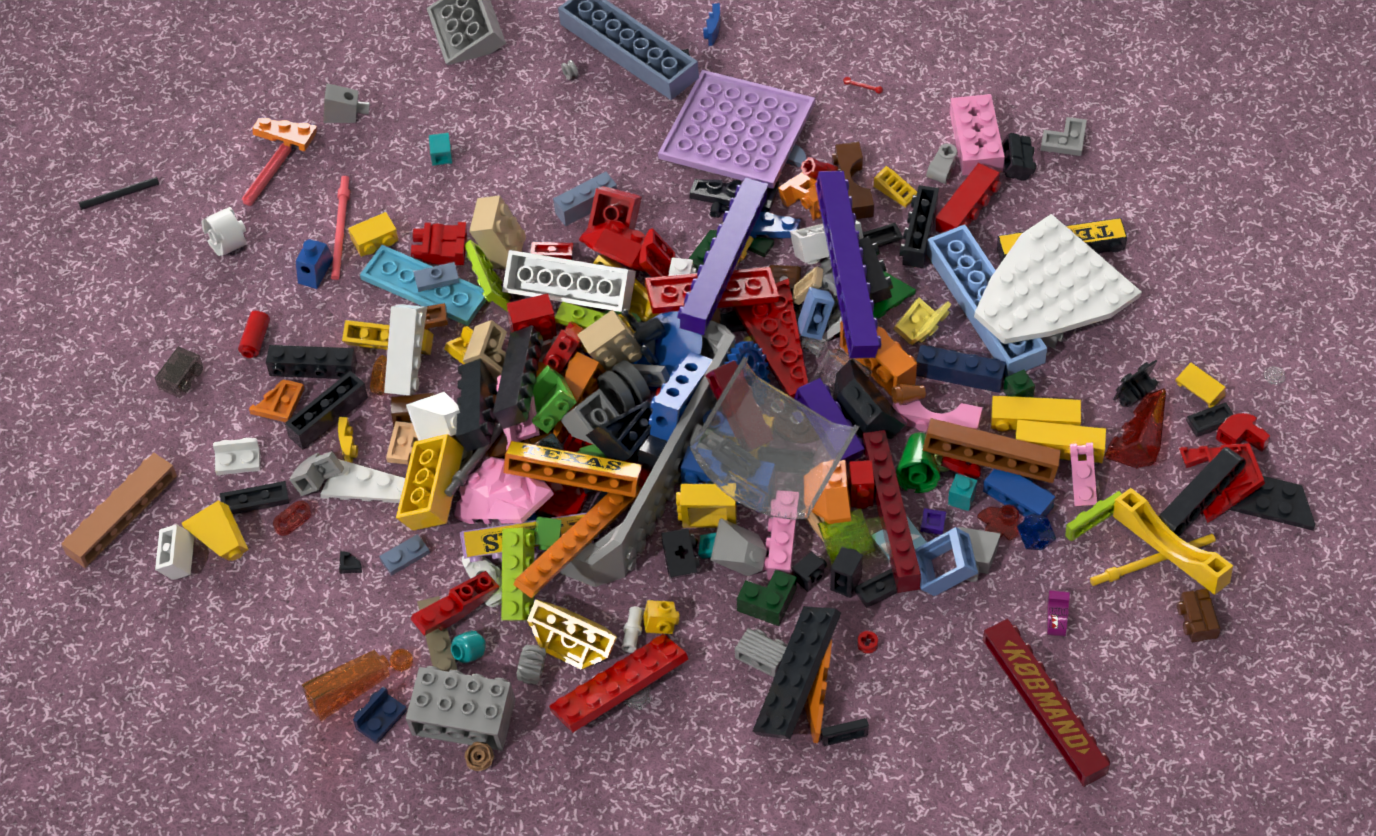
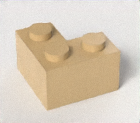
M493 320L475 326L463 362L469 363L481 358L495 381H498L497 377L502 374L506 352L501 348L507 331Z

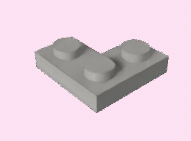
M1066 117L1064 132L1044 130L1041 151L1081 156L1087 120Z

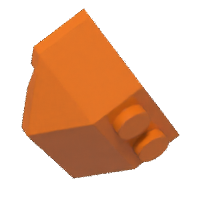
M845 460L822 463L803 476L804 506L817 516L824 518V521L828 524L851 521L848 465Z

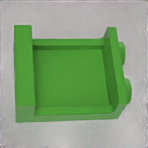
M547 365L535 378L533 396L536 415L532 419V423L548 434L574 406L576 400L564 377Z

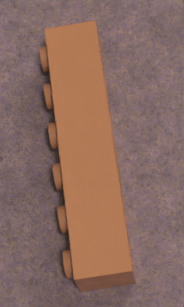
M156 453L144 459L141 465L133 473L129 474L126 480L118 488L114 489L111 495L103 503L99 504L95 511L88 518L84 519L72 534H69L64 539L61 545L66 555L86 568L177 477L173 465Z

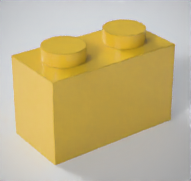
M386 212L348 228L351 241L361 257L373 254L381 245L389 247L399 241L397 230Z

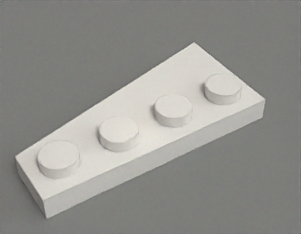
M338 459L344 466V470L342 473L328 478L320 494L321 498L325 499L333 497L340 498L341 500H349L350 498L362 499V501L382 500L383 502L400 503L405 478Z

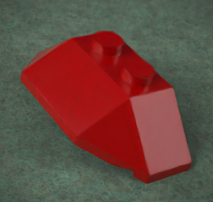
M611 220L588 228L580 236L579 241L585 243L592 250L630 268L645 271L639 264L640 251L645 239V235L641 231L632 230L621 222Z

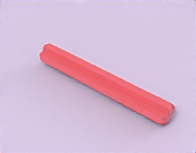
M284 143L280 145L242 197L245 205H253L292 151L291 146H286Z

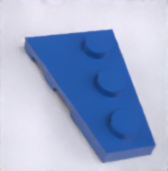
M760 212L750 236L752 238H756V235H767L770 238H791L790 232L799 230L801 219L769 212Z

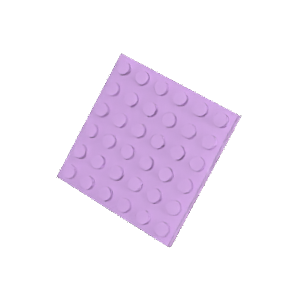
M702 70L658 152V159L742 181L744 178H749L767 183L769 188H774L815 104V98Z

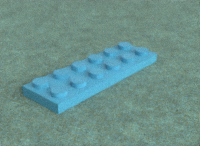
M381 245L360 273L361 280L418 305L426 307L445 303L447 317L466 326H469L486 302L483 296V288L460 278L459 283L418 292L413 271L433 266L384 245Z

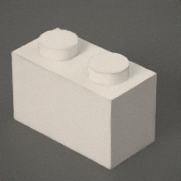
M177 524L159 530L155 570L172 580L191 575L194 535Z

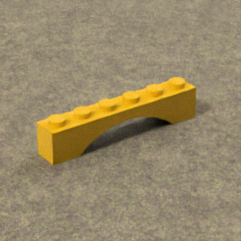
M1132 488L1115 499L1113 512L1115 519L1207 588L1211 593L1216 595L1230 583L1233 571L1231 563L1216 552L1198 549L1179 538L1162 522L1149 502Z

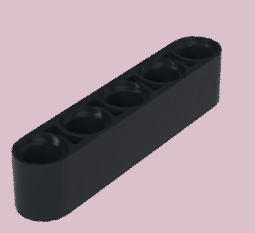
M1229 447L1223 448L1158 517L1179 537L1241 473L1246 465V459Z

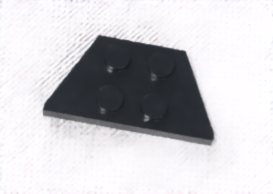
M1263 476L1265 481L1263 486L1228 509L1312 531L1315 528V522L1303 486Z

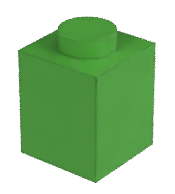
M543 517L536 518L534 545H539L538 550L546 551L560 538L562 520Z

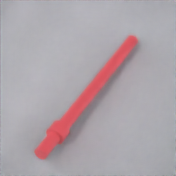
M348 176L341 177V185L337 194L339 205L331 273L332 280H339L346 208L347 201L350 199Z

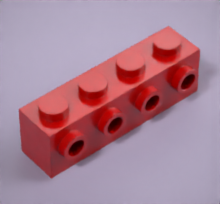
M978 163L936 216V231L944 233L964 224L969 228V224L978 218L983 206L986 207L993 193H997L1000 189V172Z

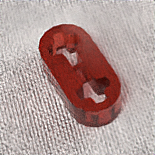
M296 501L277 515L273 520L275 532L278 535L286 536L305 523L311 516L309 504L305 501ZM297 510H304L305 513H297ZM280 523H284V524L287 523L288 526H287V527H284V526H281V527H280Z

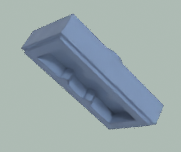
M455 262L413 271L418 292L459 283Z

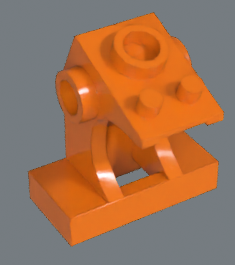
M802 172L778 187L784 206L789 207L800 200L802 206L805 209H809L813 221L822 218L815 179L804 175Z

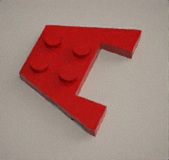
M1250 443L1221 445V447L1208 448L1207 446H1199L1197 449L1179 448L1186 468L1207 461L1210 463L1225 447H1229L1246 459V465L1241 473L1221 492L1222 495L1218 496L1203 511L1207 523L1265 484Z

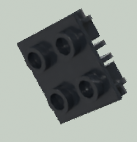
M1157 360L1150 364L1148 362L1144 363L1138 368V372L1133 375L1129 373L1121 379L1122 384L1116 389L1117 393L1113 400L1115 401L1119 398V403L1122 407H1129L1137 402V400H1140L1141 397H1145L1146 394L1154 391L1158 382L1155 378L1151 379L1149 375L1155 367Z

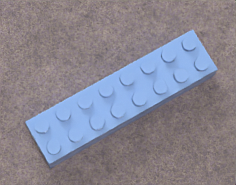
M964 224L927 240L926 253L993 358L1006 362L1005 376L1008 377L1023 369L1027 371L1044 364L1047 347L1041 338L1003 344L974 317L976 308L989 280L996 270L966 225Z

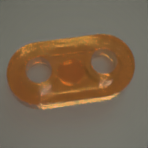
M384 355L377 358L372 369L370 391L378 396L385 394L387 357Z

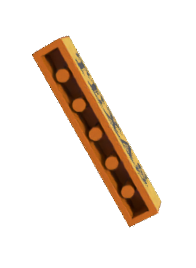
M511 441L505 453L503 473L635 497L640 484L642 465Z

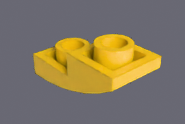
M339 417L338 436L345 461L353 463V458L358 456V445H355L353 439V427L349 425L348 417Z

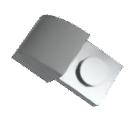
M332 451L320 455L318 452L304 460L295 469L289 480L300 495L304 496L319 490L325 479L342 473L344 466Z

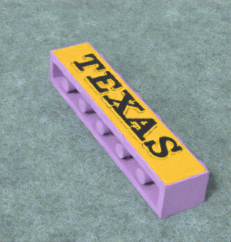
M586 513L551 519L562 520L561 537ZM536 520L460 532L464 559L469 558L470 562L483 561V556L492 555V559L502 558V529L526 528L535 530ZM534 545V548H536V551H537V552H543V551H544V550H538L539 545Z

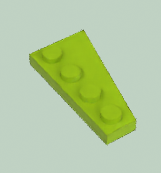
M469 240L464 244L467 250L466 256L472 262V270L478 276L477 282L483 288V296L487 301H493L507 311L506 303H510L509 300L512 297L509 293L502 292L503 287L501 284L503 282L493 271L494 267L480 246Z

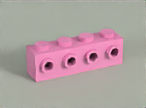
M776 491L775 499H771L770 513H774L773 518H769L768 532H771V538H766V550L769 551V557H765L763 570L767 571V581L771 580L775 569L791 575L799 493Z

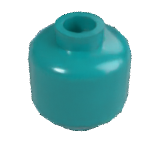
M473 630L459 634L452 641L451 653L456 660L464 664L480 659L485 653V639Z

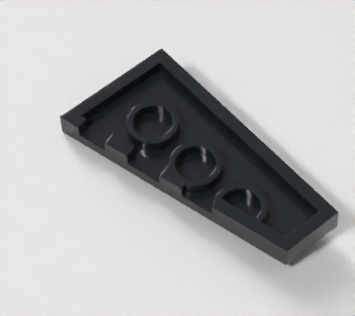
M695 179L690 190L689 199L710 203L719 202L722 205L729 206L731 198H735L737 186L742 183L741 180L723 183L722 180ZM779 181L776 182L774 188L768 187L767 199L761 212L770 213L778 191Z

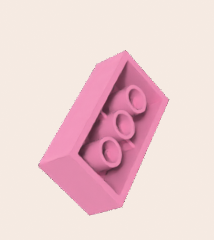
M991 94L951 98L950 117L962 176L969 175L978 163L998 172H1003L1004 152Z

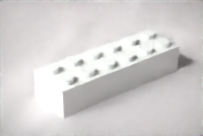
M509 250L502 292L530 297L548 293L550 300L622 312L624 309L630 310L636 271Z

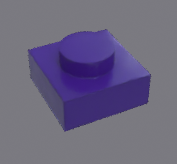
M924 508L920 532L942 535L946 511Z

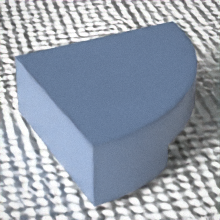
M795 144L786 163L801 168L802 162L806 160L803 149Z

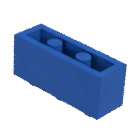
M993 469L984 480V493L1038 526L1054 507L1055 496L1049 490L1042 489L1034 484L1027 477Z

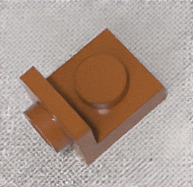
M445 303L426 306L427 313L424 329L429 330V328L448 325Z

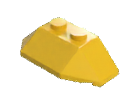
M538 599L535 600L527 619L538 645L541 648H545L546 653L579 669L587 668L609 658L617 636L606 627L566 608Z

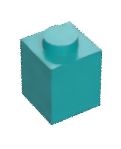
M956 474L949 490L948 505L969 511L976 495L977 480Z

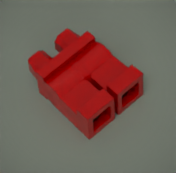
M425 222L424 228H413V242L423 243L422 245H411L412 258L422 259L423 263L444 265L455 262V265H465L466 222H458V225H443L439 223L431 225V223Z
M573 321L569 322L566 329L561 330L542 363L561 373L583 344L577 334L584 329Z

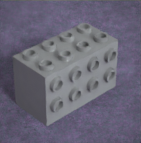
M434 666L419 667L406 721L411 734L414 736L472 745L474 742L487 743L492 749L503 751L516 699L511 682L504 678L488 679L480 674H472L471 676L457 670L441 671Z

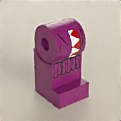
M1049 590L1047 600V635L1066 637L1070 592Z

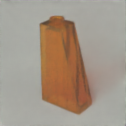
M374 649L303 683L302 688L308 706L322 722L389 677L388 667L390 663L384 655L379 656Z

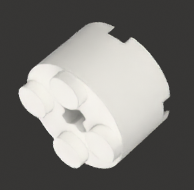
M231 207L202 220L204 234H209L210 240L207 241L218 256L226 255L247 244L243 234L246 232L245 225L241 220L238 221Z

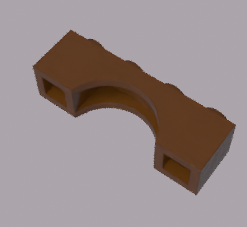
M859 141L836 144L835 153H832V163L837 165L838 171H844L845 179L849 181L848 195L852 197V213H855L856 219L874 217V202L871 189L861 187L852 180V176L863 168V155Z

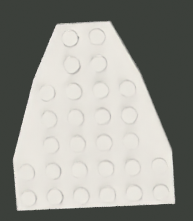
M1050 214L1020 235L990 278L976 308L974 317L1003 344L1048 337L1109 319L1140 298L1142 292L1056 217Z

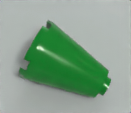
M924 433L910 435L896 470L898 485L906 491L907 488L916 489L914 493L929 492L935 489L940 480V471L935 454L923 451L926 435Z

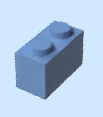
M809 287L797 322L801 336L822 340L834 305V300L829 291Z

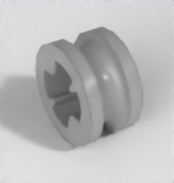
M569 60L567 64H561L563 74L568 80H571L572 76L577 77L579 75L578 69L572 60Z

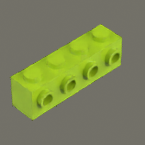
M526 528L502 529L501 620L512 622L527 621L534 605V597L530 598L513 584L515 579L534 562L535 530Z

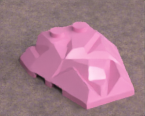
M491 457L485 460L479 469L468 476V480L463 486H460L461 499L456 504L454 516L468 524H475L477 519H482L485 524H490L492 522L491 519H499L501 524L524 523L554 493L543 480L503 473L505 459Z

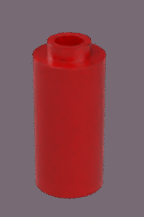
M262 311L250 312L238 347L242 356L253 358L259 355L270 322V317Z

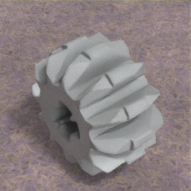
M528 644L523 647L517 669V679L519 681H523L526 684H537L540 681L546 658L545 648Z

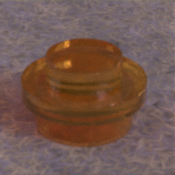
M405 649L395 650L390 657L391 667L396 671L409 669L413 664L412 654Z

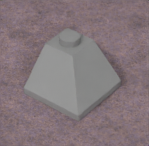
M722 518L719 519L711 561L745 576L763 571L767 550L759 534Z

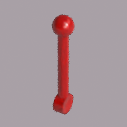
M850 77L843 79L846 85H856L876 91L878 94L883 92L881 86L874 87L852 81Z

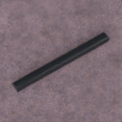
M157 177L78 203L81 210L159 185Z

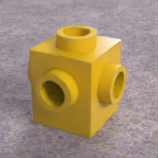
M647 600L643 615L646 633L673 634L675 625L679 623V611H676L674 602Z

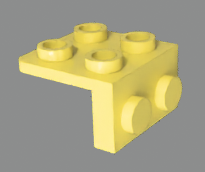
M919 297L893 329L909 344L913 345L917 341L921 343L928 335L931 336L939 327L937 323L943 321L950 313L948 308L951 306V303L948 301L934 311Z

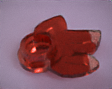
M1004 505L1000 509L988 507L977 515L979 520L987 524L985 531L1000 533V538L1004 535L1006 539L1012 541L1019 533V526L1017 524L1019 512L1012 505ZM1005 515H1010L1011 518H1006V517H1004V516H1005Z

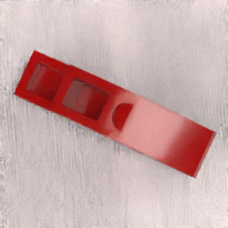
M484 571L450 589L449 595L412 614L411 621L424 636L438 628L442 631L479 607L500 586L487 571Z

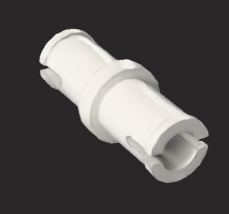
M634 606L629 609L628 621L624 625L623 631L625 635L621 648L628 653H633L636 650L638 636L642 632L641 621L644 611L640 607Z

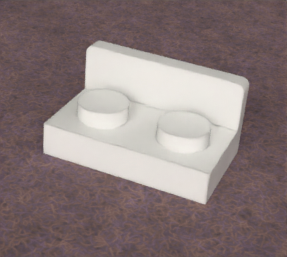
M243 438L231 441L222 440L213 443L216 475L260 471V448L256 438Z

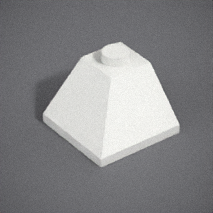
M445 392L406 405L418 441L445 434L450 436L456 434L457 414L460 411L458 405Z

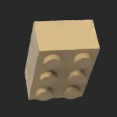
M501 196L477 198L469 232L495 269H505L509 250L522 252L523 242L526 240L525 231L520 227L516 217L513 216Z
M613 310L577 334L588 353L602 365L605 371H612V368L622 360L630 363L636 362L643 355L640 350L642 345L638 343L634 333Z

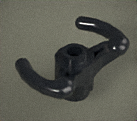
M622 310L621 315L628 321L633 331H636L634 333L636 340L640 345L644 343L640 349L642 354L651 365H657L658 359L655 355L656 340L666 332L663 324L658 317L655 319L651 318L646 322H637L629 310Z

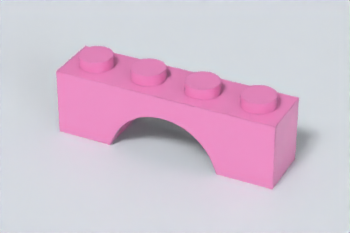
M919 400L904 405L893 402L892 405L907 423L906 426L914 427L919 431H927L930 418L979 430L982 416V407L963 403L955 410L942 414L927 410Z

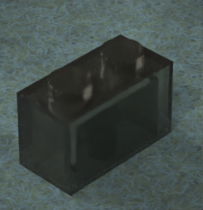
M178 346L155 376L158 389L181 398L184 392L189 391L195 377L200 376L203 371L200 355Z

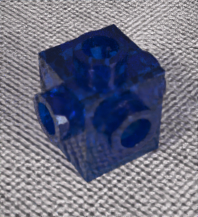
M1030 514L1017 526L1025 548L1028 550H1043L1056 540L1051 522L1047 516Z

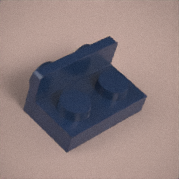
M383 686L379 691H375L371 695L369 702L364 708H360L355 713L353 719L355 728L377 744L407 711V707L390 696L387 688Z

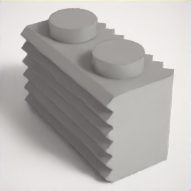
M747 628L735 647V658L774 677L787 645L779 639L774 641L768 638L759 629L754 631Z

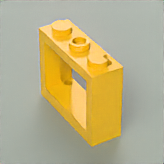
M681 484V492H676L678 521H682L683 528H718L719 519L721 518L736 524L735 484Z

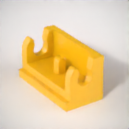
M1190 363L1175 379L1177 385L1180 387L1184 386L1209 405V408L1214 407L1225 397V386L1193 363Z

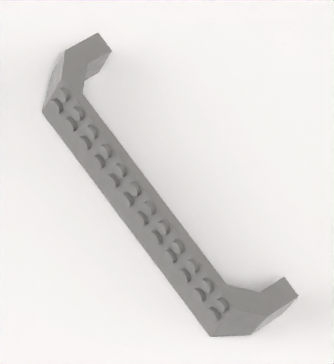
M710 321L705 334L702 335L700 355L713 360L624 522L595 544L590 543L559 572L560 574L597 587L624 578L628 571L634 569L637 554L643 552L647 536H651L655 530L657 517L661 518L664 513V504L667 500L670 501L672 499L675 484L681 482V465L687 447L690 446L689 442L695 425L699 424L705 428L703 423L704 414L710 410L719 411L720 405L705 375L725 365V362H729L727 354H731L730 348H734L735 336L725 325Z

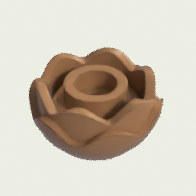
M474 742L469 746L464 755L467 766L474 771L486 770L494 759L492 748L487 743Z

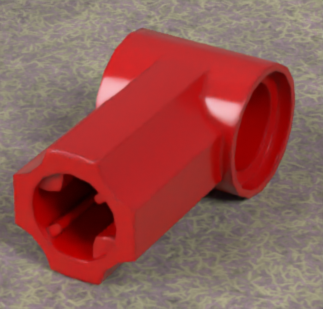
M809 157L801 165L803 174L817 180L819 171H838L837 166Z

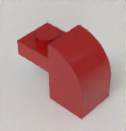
M1238 413L1228 417L1219 426L1216 440L1224 445L1241 444L1245 440L1263 452L1268 446L1270 435L1264 429L1255 425L1257 417L1247 413Z

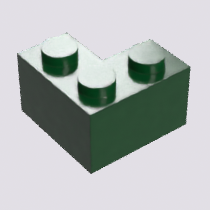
M775 569L767 588L745 580L737 597V611L780 626L796 592L797 577Z

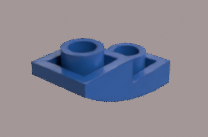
M720 3L712 4V12H709V19H706V27H703L704 39H708L709 46H713L719 34L721 21Z

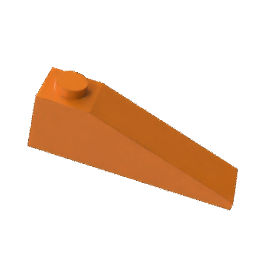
M830 640L804 705L813 743H818L824 709L823 701L827 682L825 681L827 680L832 640Z

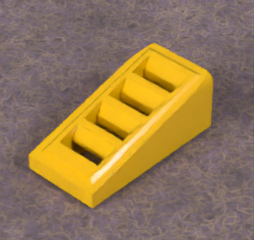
M887 166L874 177L873 187L905 208L912 202L913 195L917 194L913 187ZM908 192L909 194L903 198L902 195Z

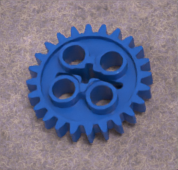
M754 341L736 343L734 348H730L731 354H727L729 362H725V364L735 360L737 365L741 367L743 378L752 390V397L756 405L760 407V405H764L763 399H767L765 392L769 391L767 383L770 382V379L767 378V375L770 374V371L766 369L769 363H765L766 355H762L763 349L758 348V344H754Z

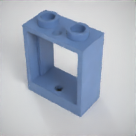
M957 527L915 549L921 573L920 588L933 596L978 574L970 536ZM953 549L957 567L936 578L932 559Z

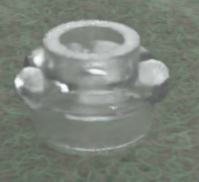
M1270 366L1264 372V378L1270 385L1277 386L1285 381V371L1280 367Z

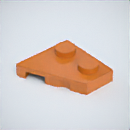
M283 379L273 390L268 391L263 396L264 399L259 404L250 406V414L287 422L293 416L305 389L304 385Z

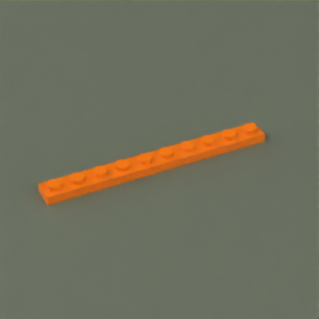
M639 485L635 497L608 493L521 573L515 579L513 585L530 598H533L636 500L642 487Z

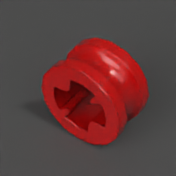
M864 631L859 634L858 649L865 654L875 652L878 648L877 635L871 631ZM867 639H871L869 646L864 645Z

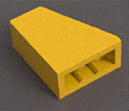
M219 500L182 522V526L226 560H237L242 557L243 553L249 550L229 506Z

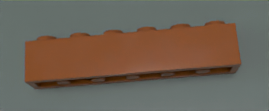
M930 418L923 445V451L1049 483L1054 482L1060 459V450Z

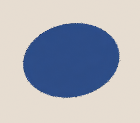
M677 311L662 313L654 317V319L656 317L659 318L666 330L663 336L656 340L655 355L658 359L656 366H665L669 376L678 369L681 359H685L690 351L700 355L702 350V335L680 329V319H677ZM644 355L638 361L631 363L651 365ZM648 386L651 391H657L658 387Z

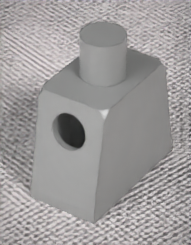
M326 84L323 123H356L357 113L369 115L370 102L358 101L359 92L355 89Z
M958 527V529L968 533L970 536L978 574H988L999 547L1000 533ZM978 574L966 580L970 582L977 581Z

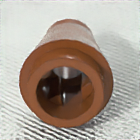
M897 384V386L892 387V400L895 404L904 405L924 399L926 396L923 385Z

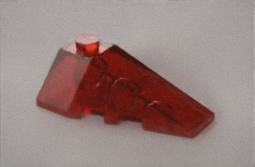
M1164 388L1146 394L1133 411L1136 417L1132 418L1129 422H1125L1121 427L1125 430L1121 437L1114 436L1104 455L1107 459L1136 469L1143 466H1151L1156 462L1162 441L1166 390Z

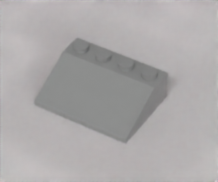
M438 0L427 8L447 65L489 55L506 44L490 0Z

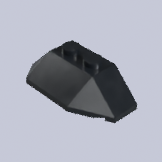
M850 359L836 373L833 400L840 404L842 414L845 419L851 422L854 432L860 438H863V433L885 430L887 439H893L907 425L853 359Z

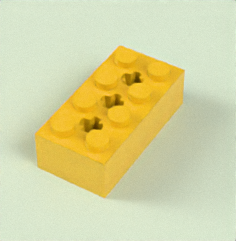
M449 434L415 441L413 444L396 519L411 530L447 524L453 495L452 497L447 496L445 490L453 481L452 477L459 471L464 447Z

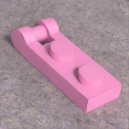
M1086 443V445L1082 446L1070 444L1074 507L1093 506L1097 503L1093 443ZM1086 454L1087 461H1078V455Z

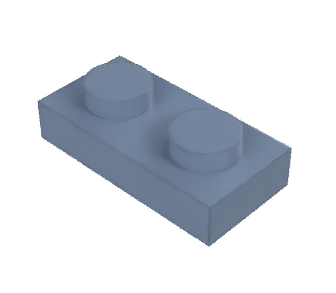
M417 534L379 557L392 576L430 554V551Z

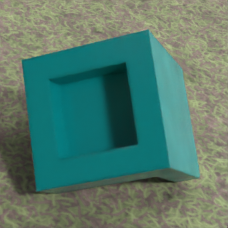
M449 133L429 135L432 166L451 164L452 153Z

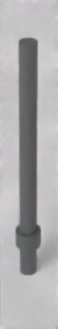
M499 422L493 429L491 443L478 448L462 470L457 471L452 477L453 481L445 490L447 496L452 497L456 490L465 484L470 472L502 433L503 427Z

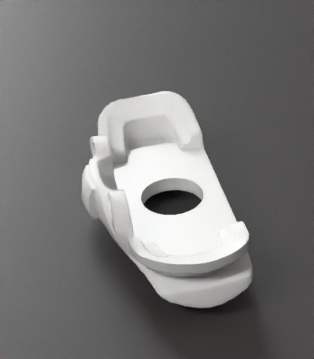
M483 556V561L470 562L469 558L464 559L462 557V563L470 578L475 577L480 572L487 571L500 586L484 603L489 607L501 604V569L485 556Z

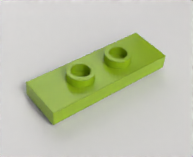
M562 302L555 316V322L567 326L569 322L573 321L583 329H586L606 314Z
M1118 491L1104 501H1098L1093 508L1087 512H1081L1073 521L1066 524L1065 536L1068 540H1075L1111 517L1114 512L1115 499L1122 495V493Z

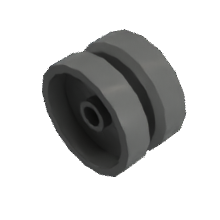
M626 360L620 361L612 368V371L607 370L597 378L599 389L619 415L634 408L635 405H640L650 399V391L643 376Z

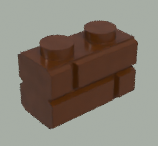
M1206 588L1196 590L1195 592H1183L1180 601L1177 602V611L1180 616L1183 615L1184 617L1183 630L1185 635H1189L1192 643L1217 639L1221 628L1209 590Z

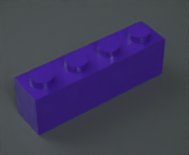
M818 378L797 388L794 398L833 461L845 460L849 464L851 461L861 458L864 451V443L854 433L851 422L845 419L840 404L833 400L829 387Z

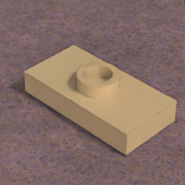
M815 267L794 285L792 298L794 304L800 305L805 300L809 287L819 289L822 286V268Z

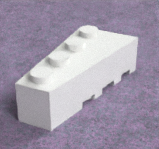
M404 304L391 306L384 393L413 395L418 390L419 378L417 377L421 364L420 355L427 307Z

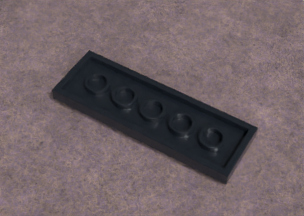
M803 606L752 732L759 736L791 739L840 618V611L835 608Z

